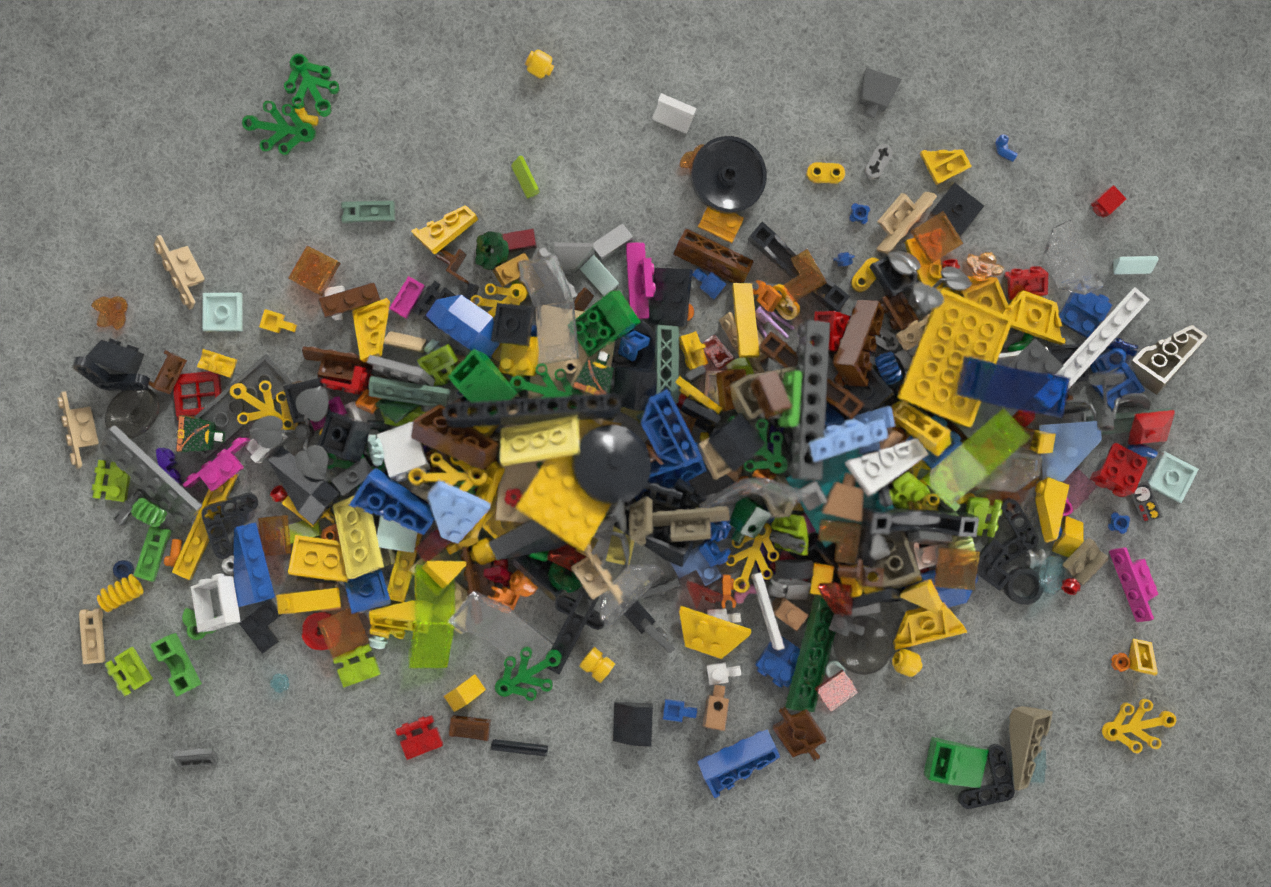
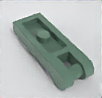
M394 201L341 203L343 223L395 221ZM352 209H355V215H351Z

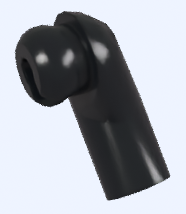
M367 420V423L372 425L371 430H377L379 434L391 430L390 426L385 424L383 420Z

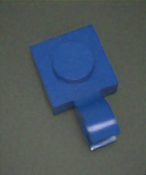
M698 268L692 274L697 280L702 282L699 288L712 299H715L727 285L713 272L708 276Z
M665 699L663 719L682 722L683 716L696 718L697 708L684 707L685 701Z

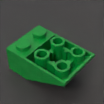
M617 290L607 293L572 321L568 327L588 357H591L628 333L641 321L621 291Z
M473 349L448 376L456 388L470 402L513 400L517 395V392L490 358L476 349ZM496 411L489 413V415L497 414Z
M931 737L923 775L928 780L980 788L989 750Z

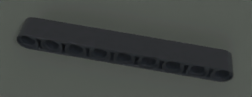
M611 393L452 403L445 406L443 414L447 425L451 428L526 424L574 415L579 420L605 419L619 416L621 413V399L618 395ZM609 404L617 405L614 408L608 407ZM590 405L597 406L595 409L588 408ZM572 406L577 407L575 410H569L568 408ZM550 408H557L556 411H549ZM531 409H537L534 413L529 412ZM511 410L517 411L515 414L509 413ZM493 411L497 412L495 415H489ZM471 413H478L476 416H469ZM458 414L456 417L450 418V415Z

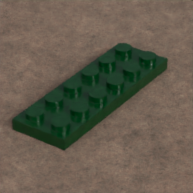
M815 594L785 708L797 711L807 709L808 712H815L836 632L829 630L835 611L841 613L839 601H842L841 599Z

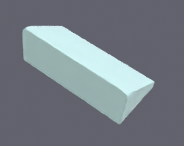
M594 255L580 268L603 296L619 286V282Z
M1119 257L1113 260V273L1150 274L1158 262V257Z

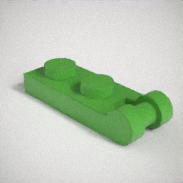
M800 371L786 372L783 378V386L792 405L790 409L783 410L784 413L778 420L779 426L783 428L796 426L799 422L802 372Z
M149 527L134 573L135 577L151 582L155 581L167 542L171 536V530ZM155 536H160L159 542L154 541Z

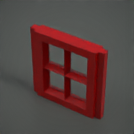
M211 371L180 374L173 387L177 421H179V415L195 417L205 408H201L200 397L215 396L216 398L222 393L220 374ZM213 381L214 392L200 393L199 383ZM195 383L196 394L182 395L181 385ZM197 398L198 408L183 409L182 399Z

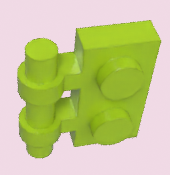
M447 344L419 358L417 362L421 369L434 376L435 382L433 386L436 387L448 383V380H450L448 376L456 368L454 363L458 361V358L451 346ZM444 368H446L447 373L445 374L441 372V370Z
M98 460L97 467L94 470L96 477L91 489L93 490L92 498L100 499L101 492L104 491L106 492V500L127 501L130 476L124 470L119 469L115 462H111L110 469L105 468L106 460ZM104 474L109 475L107 486L103 485Z
M909 472L893 482L894 488L889 490L892 503L898 509H909L907 504L909 501L916 503L930 493L928 487Z
M968 498L965 512L979 517L977 536H982L983 529H988V537L995 536V532L999 528V516L1002 515L1001 507L1003 501L995 500L993 506L989 505L990 501L988 498ZM987 514H991L990 521H985Z
M369 644L364 646L358 645L353 650L339 652V655L333 657L334 664L342 662L344 667L337 669L343 688L381 674L375 656L369 658L366 656L367 652L372 651ZM358 656L360 661L351 664L349 659Z
M130 647L114 657L118 665L115 666L112 660L104 664L108 670L107 674L109 677L112 676L117 684V690L121 691L124 697L132 693L128 687L129 685L132 686L133 690H136L153 679L134 647ZM120 670L123 672V674H124L125 677L127 678L125 681H124V679L122 678L121 674L119 673Z

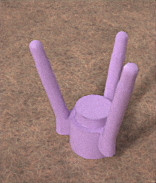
M762 305L755 311L756 325L764 339L767 337V334L761 322L763 324L769 322L786 339L789 338L785 331L771 318L773 316L793 330L794 326L774 312H768Z

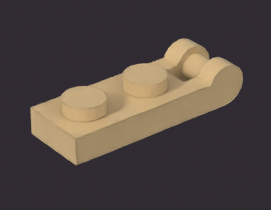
M95 608L93 611L88 609L80 610L83 664L105 662L102 608ZM93 618V624H89V619Z

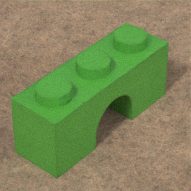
M177 633L168 635L150 644L158 661L165 662L170 669L171 678L168 681L176 697L202 684Z

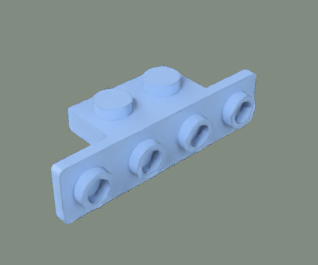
M852 419L840 426L832 425L827 427V430H824V438L810 442L809 446L812 459L819 461L888 438L885 421L880 419L864 425L858 420Z

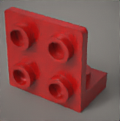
M815 311L814 321L830 323L828 351L837 352L840 340L843 339L846 325L849 323L851 316L836 311Z

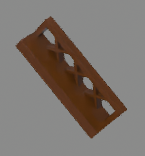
M685 228L673 255L706 271L713 272L715 275L732 283H744L754 260ZM687 236V237H689V238H692V239H694V241H690V240L686 239L685 237ZM721 254H725L729 258L723 257ZM739 262H742V263H744V264H746V265H748V266H747V267L742 266V265L739 264Z

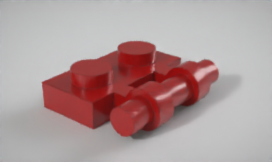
M432 715L420 717L418 721L410 724L407 722L402 724V727L395 729L397 736L406 735L407 739L400 741L406 760L444 745L438 728L429 729L428 725L434 723ZM421 728L423 732L414 736L412 731Z

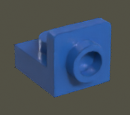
M634 330L622 336L618 354L634 361L636 360L638 350L649 345L650 338Z
M704 539L698 548L711 567L717 564H724L731 552L729 548L720 552L718 545L713 541L710 542L709 539Z

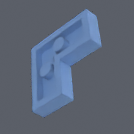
M884 407L854 416L855 420L864 425L882 419L885 421L886 429L895 427L892 407ZM879 441L859 447V454L863 455L880 451Z
M699 546L691 550L683 567L671 563L679 579L694 570H697L705 586L722 577L716 565L711 567L698 550Z

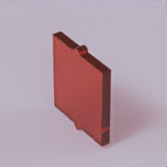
M843 669L815 688L821 697L822 703H825L831 712L858 693L852 684L853 680L848 678Z

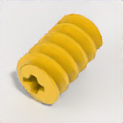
M130 574L128 579L122 578L121 583L116 581L114 586L110 584L107 586V589L102 588L100 590L101 595H97V601L104 611L110 612L120 605H124L126 602H130L134 598L143 595V587L139 580L133 574Z

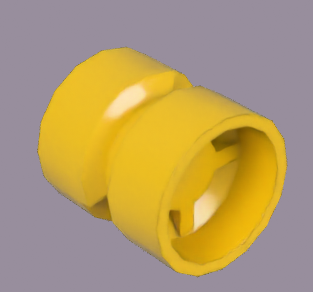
M594 646L579 664V667L586 673L591 672V677L601 683L612 670L615 663L608 657L603 658V653Z

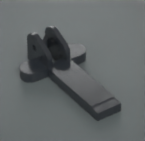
M582 587L576 600L566 595H561L557 598L555 602L556 609L568 617L551 650H557L561 653L560 664L556 667L549 666L547 669L560 675L585 625L595 630H600L604 627L606 623L605 616L593 609L599 596L592 600L585 588ZM582 596L592 601L585 617L574 612ZM554 657L549 658L551 662H556Z

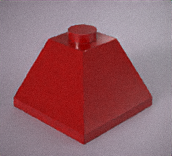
M1175 411L1135 414L1128 444L1167 441Z

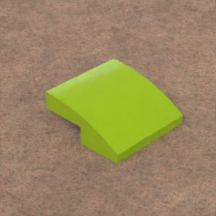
M791 514L790 517H775L774 522L771 524V529L784 534H792L794 538L805 541L806 546L799 544L805 547L804 551L800 553L793 549L782 548L778 543H775L774 547L799 555H807L808 533L804 517Z

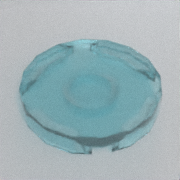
M1050 555L1045 559L1047 561L1046 565L1041 567L1039 582L1041 588H1044V593L1055 594L1061 588L1065 572L1062 566L1064 562L1061 557Z

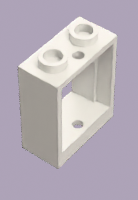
M216 574L212 576V579H202L198 581L199 584L191 586L198 632L215 631L240 622L233 576ZM218 587L222 616L214 618L210 589Z

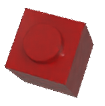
M1113 185L1106 189L1090 205L1093 207L1096 215L1105 218L1127 198Z

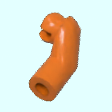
M172 540L170 556L164 558L165 566H175L181 552L182 540Z

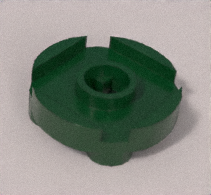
M488 231L477 237L475 258L477 265L486 270H494L502 262H506L509 246L501 233Z
M575 555L557 556L549 565L548 577L550 582L556 589L566 590V593L576 592L582 586L571 568L579 562ZM564 572H569L570 577L568 575L565 576Z

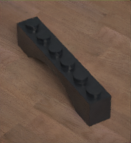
M761 222L749 236L748 241L830 311L838 312L850 298L838 285L819 274L798 257L782 241L777 233L764 222Z
M863 507L860 527L870 533L917 530L976 537L979 517L962 511Z

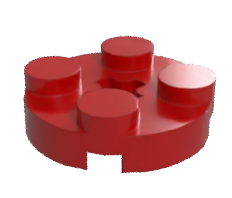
M316 612L308 616L303 622L302 639L309 648L314 650L330 649L339 641L342 634L339 620L328 612ZM318 626L321 628L325 627V636L323 634L318 635Z

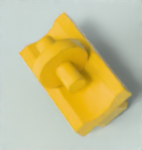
M697 331L679 337V347L684 352L687 368L692 370L701 365L708 364L703 350L706 347L705 344H701Z
M203 349L197 367L232 378L237 360Z

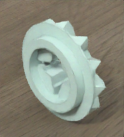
M371 435L367 441L370 459H372L374 465L379 466L384 460L382 444L376 435Z

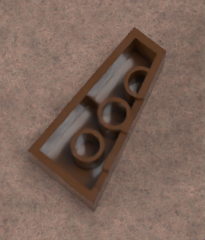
M857 300L855 307L852 309V316L846 325L843 339L840 340L837 354L833 358V364L846 385L863 387L868 385L869 380L865 378L867 371H871L872 363L870 362L871 353L876 352L875 336L880 335L885 314L879 301Z
M441 404L413 420L411 438L481 470L496 460L499 444L474 427H449L443 414L445 407ZM452 414V415H450V418H454V417H456L457 415H456V414Z

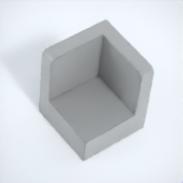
M812 481L797 490L809 511L822 503H827L816 481Z

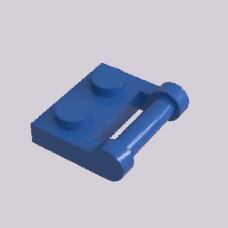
M1125 362L1112 372L1124 374L1126 379L1107 391V407L1111 409V412H1113L1114 400L1117 398H1121L1126 394H1141L1145 391L1129 365ZM1092 385L1103 400V385Z

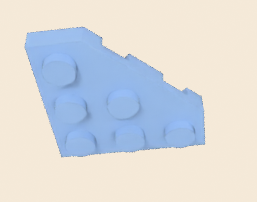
M1097 421L1039 425V431L1056 434L1053 453L1041 454L1043 479L1049 477L1057 481H1064L1102 440L1101 431L1097 429Z
M438 481L428 493V499L441 537L457 544L490 509L489 502L441 481Z

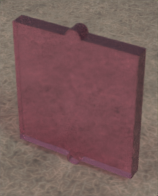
M1077 467L1064 481H1060L1069 485L1067 498L1074 509H1077L1084 500H1088V496L1097 487Z

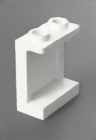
M413 422L377 434L382 444L389 477L397 482L407 480L410 471L415 468L423 470L424 473H426V470L431 469L430 464L426 460L422 443L411 438Z

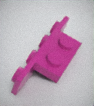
M627 243L626 261L629 305L639 319H648V299L653 297L656 290L655 283L652 281L654 264L651 263V258H646L645 243Z
M239 437L231 443L233 446L227 450L223 449L216 455L217 458L212 462L208 461L201 466L202 470L198 473L189 475L186 478V482L182 484L184 488H191L200 480H203L211 491H215L244 468L234 454L251 440L245 437Z
M1126 547L1110 550L1109 554L1135 621H1152L1154 617L1148 601L1159 594L1145 559H1139L1132 563Z

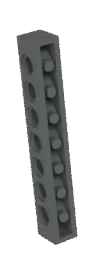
M807 320L800 323L797 331L799 345L796 350L798 364L795 371L802 372L799 422L796 426L792 427V433L794 434V442L791 446L793 462L790 466L792 479L822 480L823 459L819 461L812 459L809 443L824 438L830 323ZM810 338L814 341V346L810 344ZM809 357L813 360V366L809 363ZM808 377L812 379V385L808 383ZM807 396L811 399L810 405L807 403ZM806 416L810 418V424H807ZM805 435L809 438L808 444L805 442ZM804 455L808 457L807 464L804 462Z

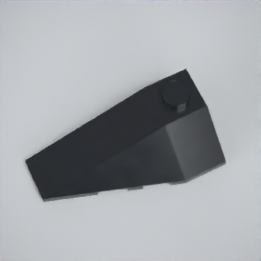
M281 446L268 459L298 513L312 525L340 498L339 492L325 480L310 478L302 474L295 465V456Z
M625 510V534L629 536L630 511ZM616 521L614 526L621 530L619 522ZM671 525L652 526V533L646 535V543L643 546L664 560L683 567L695 540L672 542Z
M530 519L488 542L497 560L559 549L568 544V542L533 519Z
M817 533L808 536L807 555H799L793 552L790 554L795 559L813 561V566L814 563L834 566L830 592L842 600L847 599L844 596L841 578L838 577L839 565H847L845 562L834 560L836 545L833 542L825 547Z

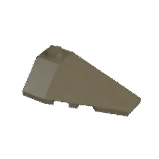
M1191 325L1174 333L1165 340L1162 339L1150 347L1143 348L1131 361L1139 382L1157 395L1207 339L1208 335Z
M796 366L774 370L777 371L782 385L785 373L795 371ZM774 371L747 375L730 385L733 405L738 414L741 412L747 420H751L762 413L750 383L758 375ZM808 377L809 384L812 383V379L810 377Z
M904 531L879 533L885 537L891 553L889 556L876 560V567L884 569L882 587H905L922 581L920 571Z
M1021 706L1013 708L1010 713L1009 731L1015 790L1019 791L1029 786L1036 767V763L1033 761L1043 748L1040 746L1042 736H1047L1053 714L1050 710Z

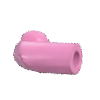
M742 584L740 589H744L746 584ZM750 584V588L746 593L734 592L736 603L741 604L749 594H756L754 584Z

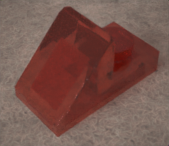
M715 334L701 343L705 344L704 353L716 370H720L735 359Z
M436 529L414 549L427 562L431 561L448 547L452 541L442 538L439 529Z
M568 543L559 549L549 550L547 559L573 572L571 567L587 556L577 552V548Z
M690 580L685 582L696 609L699 606L702 595L705 596L704 600L714 604L716 601L721 602L723 594Z
M820 582L817 589L834 614L851 615L852 586L850 584Z

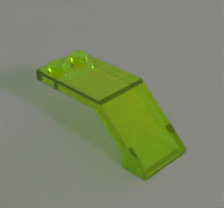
M1003 408L929 471L923 479L944 503L950 507L994 471L1031 437Z
M416 565L415 623L411 647L408 649V668H447L455 628V577L442 589L423 570V565Z

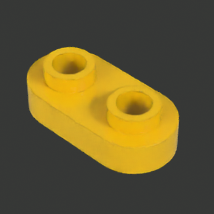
M815 162L808 167L806 175L814 183L837 184L845 177V169L837 163ZM814 169H818L820 174L816 175ZM833 170H837L839 175L835 176Z
M867 259L851 279V287L854 291L864 292L875 281L876 277L869 267L871 264L879 261V259ZM863 279L864 285H860L858 280Z
M781 284L773 286L777 292L780 291L782 294V298L776 306L779 314L786 320H792L797 317L800 312L799 304L787 288ZM789 306L793 308V312L789 310Z

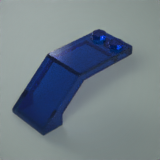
M964 356L956 395L1004 408L1063 417L1071 378L1057 374L1014 369L978 358Z

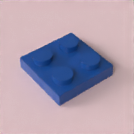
M381 569L354 579H348V583L343 582L351 613L391 604Z

